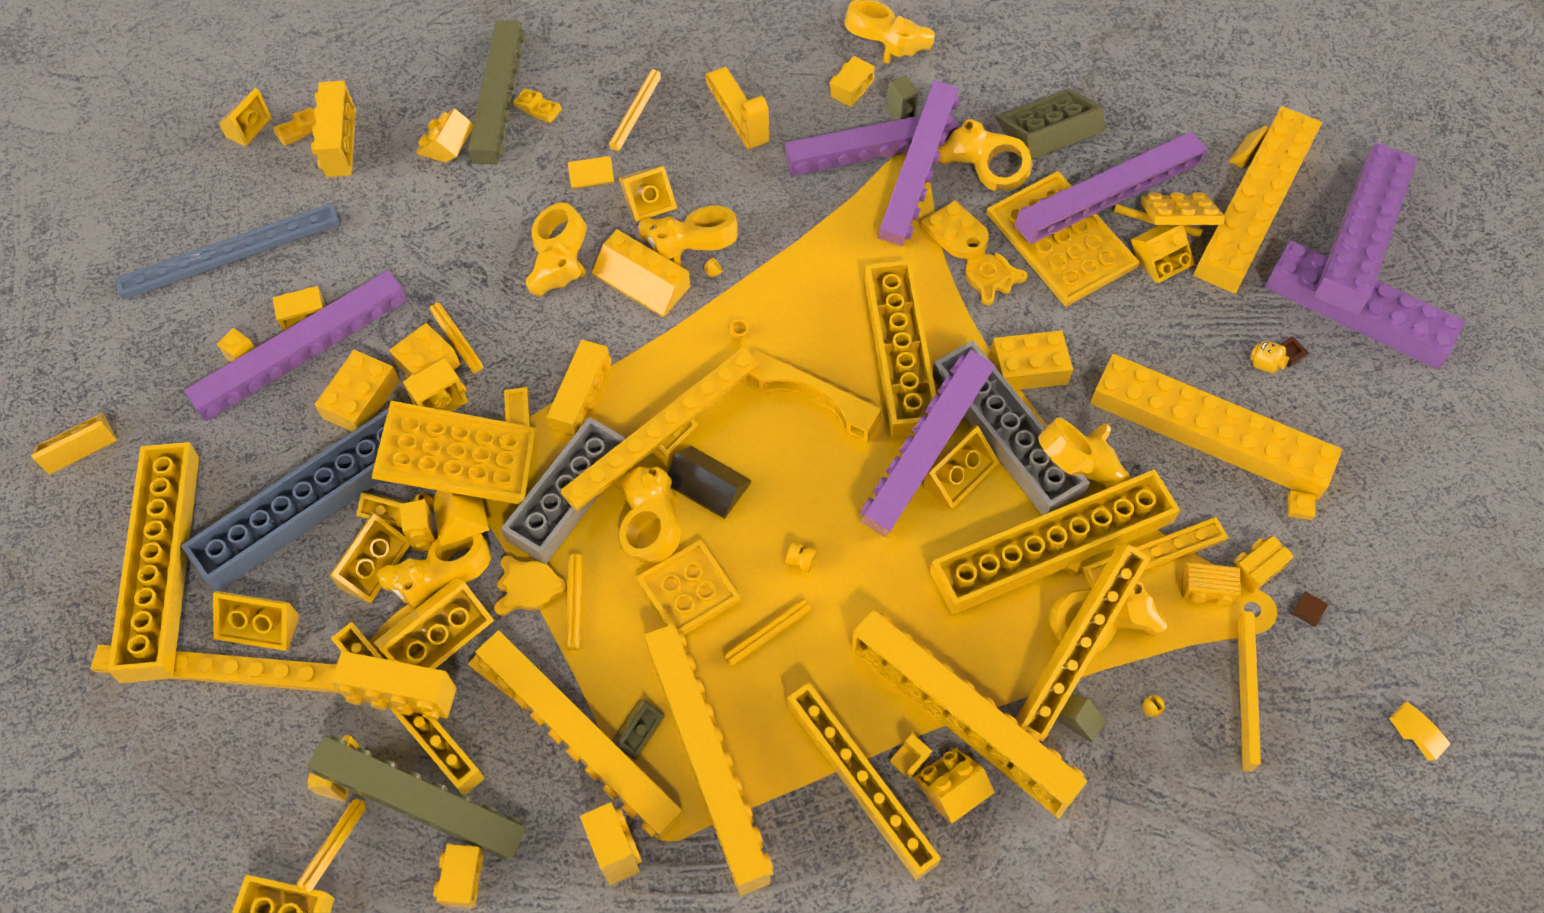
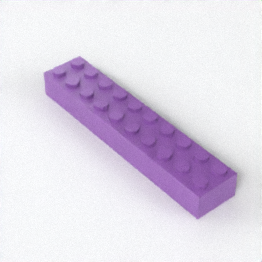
M1374 142L1362 165L1313 298L1359 316L1372 294L1417 157Z

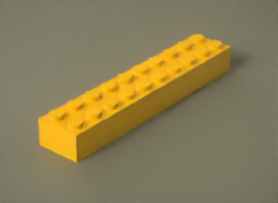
M1284 106L1280 107L1224 214V225H1218L1193 275L1194 277L1236 294L1322 124L1321 121Z
M1112 354L1090 402L1091 405L1293 491L1315 494L1317 501L1327 490L1343 450L1335 445L1115 354Z
M190 442L140 446L108 664V672L119 683L173 678L188 558L181 545L190 540L200 459Z
M1154 469L932 561L930 574L953 616L1065 569L1074 563L1084 561L1115 548L1118 544L1127 543L1174 523L1180 509Z
M872 610L853 631L851 650L1059 819L1087 783L1084 774L1078 768L1068 766L1063 762L1060 754L1054 749H1047L1043 746L1033 732L1025 731L1018 726V722L1013 716L1008 713L1003 714L998 710L996 704L989 697H982L978 694L969 681L961 680L953 674L954 671L949 665L944 662L940 663L933 658V654L928 648L918 646L913 642L909 633L903 629L898 630L893 626L892 621L885 614H878L875 610Z
M671 624L644 634L649 655L739 897L770 885V876L773 875L770 857L767 852L762 854L763 840L757 826L752 828L751 823L754 822L751 808L747 800L742 802L741 798L744 797L742 793L743 788L738 775L732 776L734 770L729 751L722 750L725 747L721 730L718 725L713 727L715 724L714 713L710 702H704L706 701L705 690L700 677L696 678L695 663L691 654H688L682 630L677 632L675 625Z

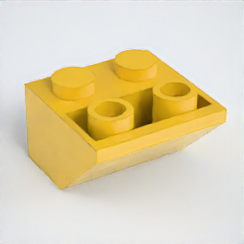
M455 108L448 113L443 112L438 119L433 118L428 124L427 128L429 130L427 134H424L419 139L418 144L420 146L416 153L420 156L447 163L458 156L473 129V123Z
M1159 225L1131 239L1136 258L1156 283H1160L1195 265L1184 225Z
M957 748L946 752L943 757L930 766L925 767L919 774L913 777L935 809L951 823L995 793L984 768Z

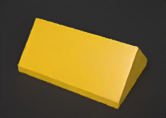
M102 412L36 445L31 456L50 475L117 441L106 416Z
M974 425L930 468L925 476L924 488L949 509H953L1000 463L978 425Z
M436 491L432 499L440 546L489 531L483 498Z
M372 513L331 572L330 577L340 590L371 604L382 588L377 576L378 571L387 565H397L410 544L404 535L375 513Z
M220 591L213 592V639L283 651L289 649L300 617L289 602Z

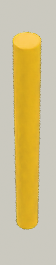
M1119 204L1115 206L1114 213L1154 224L1146 212ZM1184 225L1186 234L1200 238L1203 229Z

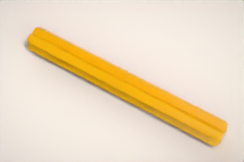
M652 69L649 72L609 142L611 150L619 151L661 79L660 71Z

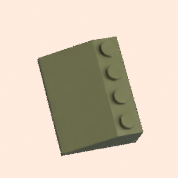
M1070 88L996 115V120L1007 136L1024 142L1029 149L1031 159H1037L1048 152H1056L1061 147L1077 144L1080 140L1095 137L1098 133L1105 131L1103 107Z

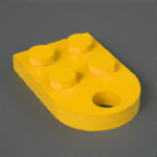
M957 201L951 202L921 221V228L948 253L957 258L970 259L977 257L988 247L989 233L986 227ZM971 243H975V244H978L979 246H977V247H970V246H968V245L971 244Z

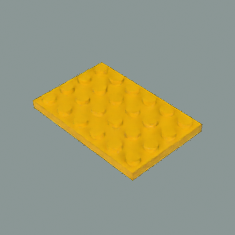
M1057 171L987 208L986 214L1062 304L1068 307L1138 268L1140 262L1097 214L1089 216L1033 244L1027 241L1015 227L1019 211L1026 206L1030 207L1038 203L1043 198L1047 199L1055 195L1060 190L1072 187L1061 173Z
M390 401L372 472V479L520 505L525 499L536 427Z

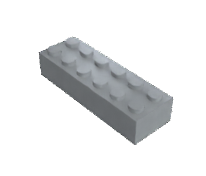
M589 417L501 527L505 540L536 560L547 564L601 494L599 493L581 509L576 511L560 494V490L626 438Z

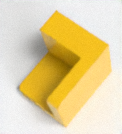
M912 733L906 739L903 746L890 759V764L909 780L933 751Z

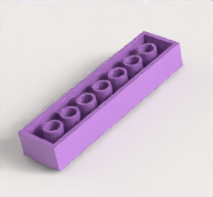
M1290 240L1272 271L1265 288L1437 370L1449 356L1466 321L1376 280L1372 294L1359 316L1313 298L1328 257Z
M971 349L966 356L961 354L950 371L954 375L948 374L937 391L941 395L938 396L936 394L926 408L925 412L928 413V416H921L912 430L915 436L909 435L899 450L903 455L901 458L896 456L888 467L886 473L889 474V477H882L872 492L876 494L874 500L869 497L861 509L860 514L863 517L860 522L883 537L891 531L995 368V364Z

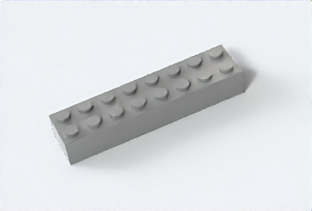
M973 340L934 362L933 379L940 387L948 374L954 375L950 371L961 354L966 356L970 349L990 361ZM994 368L965 413V419L972 427L978 425L997 459L1042 515L1072 504L1085 496L1090 484L1089 480L1084 475L1073 476L1066 473L1051 460L1041 447L1038 439L1039 434L1045 427L1000 372Z

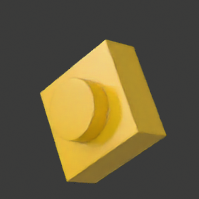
M1290 491L1288 494L1287 517L1312 521L1315 517L1316 495Z

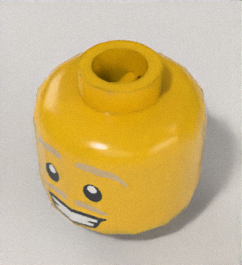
M1265 340L1261 344L1257 343L1255 345L1250 360L1253 361V366L1256 369L1269 374H1275L1279 369H1285L1289 356H1286V348L1284 346Z

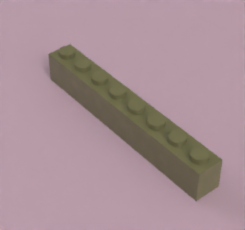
M496 20L468 148L472 163L498 164L499 156L503 155L502 140L506 139V122L509 123L510 120L509 106L513 105L512 91L516 90L515 76L519 74V58L523 56L522 43L526 41V32L522 30L520 21Z
M326 736L323 737L307 766L308 772L469 845L480 847L483 851L509 863L513 859L527 829L522 826L523 822L512 816H508L506 819L497 815L498 810L485 804L482 807L472 803V798L462 793H458L455 796L447 792L448 788L438 782H433L431 785L422 781L423 776L414 771L408 770L407 773L396 769L398 765L390 760L382 759V761H378L372 758L373 754L360 747L354 750L346 746L347 742L339 737L332 736L331 739Z

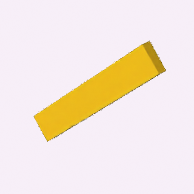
M1217 517L1134 548L1151 558L1142 572L1144 573L1225 542L1229 537ZM1110 557L1082 568V572L1091 589Z
M1244 611L1237 620L1243 771L1252 772L1261 764L1254 612Z

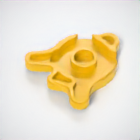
M984 251L977 257L966 259V279L980 293L983 305L989 306L993 304L996 291L1009 294L1013 284L1024 283L1027 280L1028 274L1026 271L1012 267L1002 255L996 252L995 255L985 254Z
M504 556L501 559V566L505 573L497 582V587L500 591L507 592V594L495 604L494 609L499 616H505L516 609H541L551 599L553 600L565 593L567 589L566 583L548 565L542 562H520L512 556Z

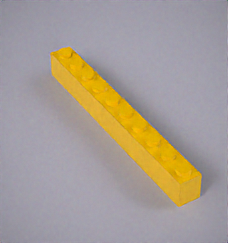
M499 630L475 651L479 658L477 664L487 674L491 671L496 676L494 681L504 691L509 689L514 694L512 699L522 709L526 706L532 712L529 716L539 726L544 724L550 730L547 734L558 745L562 742L568 748L566 753L576 763L580 760L586 766L584 771L594 781L599 779L605 785L603 790L613 800L618 797L624 803L621 808L632 819L637 816L643 822L641 828L651 838L656 835L661 840L683 817L682 810Z

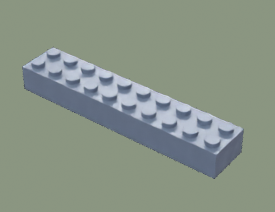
M388 409L181 545L204 580L214 591H220L359 497L361 492L368 491L382 481L372 479V472Z

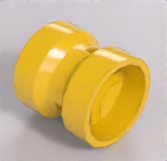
M793 541L787 553L785 564L790 566L797 565L801 567V570L810 572L816 560L818 550L812 547L805 548L802 543Z

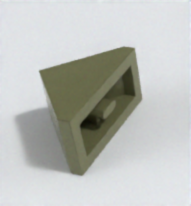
M1075 694L1070 695L1057 717L1058 721L1091 743L1106 721L1089 698Z

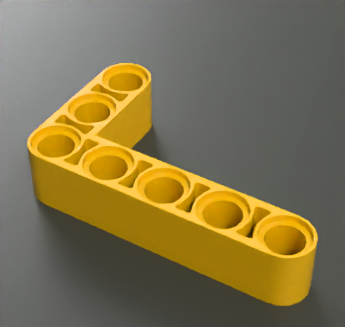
M725 66L706 73L705 78L709 89L746 148L751 150L768 143L769 110L764 97L760 95L747 100Z

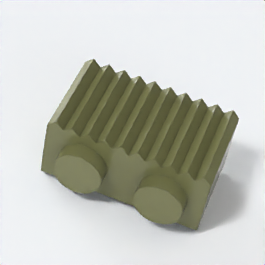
M906 75L888 83L886 111L893 120L916 116L919 90H916L917 87H914V84Z

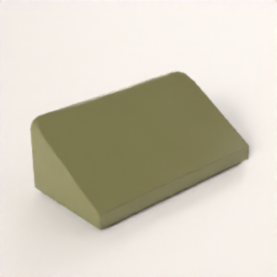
M639 700L612 742L623 753L636 760L665 715L646 700Z

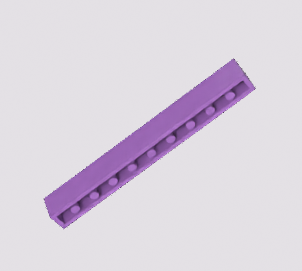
M1192 131L1183 136L1179 135L1174 140L1168 143L1164 142L1153 150H1147L1140 156L1129 158L1124 163L1112 166L1101 174H1095L1084 182H1077L1071 188L1060 190L1047 199L1043 198L1030 207L1022 208L1018 213L1015 227L1030 244H1033L1201 164L1208 148Z
M387 270L188 387L184 392L205 421L215 417L253 392L259 391L273 380L279 379L293 368L299 367L302 363L321 354L330 346L341 342L350 334L361 330L370 322L381 318L385 313L401 306L402 303L407 301L405 293L393 275Z

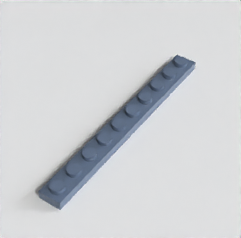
M332 203L115 277L119 295L123 300L340 225V221Z

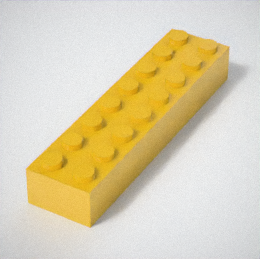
M910 260L866 265L864 281L891 438L915 436L912 430L922 415L928 416L925 410L936 395L912 263Z

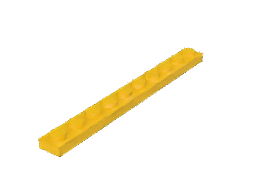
M742 347L561 489L560 494L578 511L758 368L759 362Z
M98 644L90 668L92 671L109 673L108 664L111 645ZM176 651L172 679L338 693V689L331 682L336 668L334 664Z

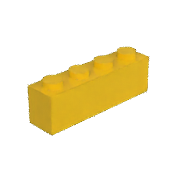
M581 339L547 415L550 429L575 435L585 423L588 408L591 409L595 401L594 394L602 386L604 371L608 370L611 365V356H609L607 346Z

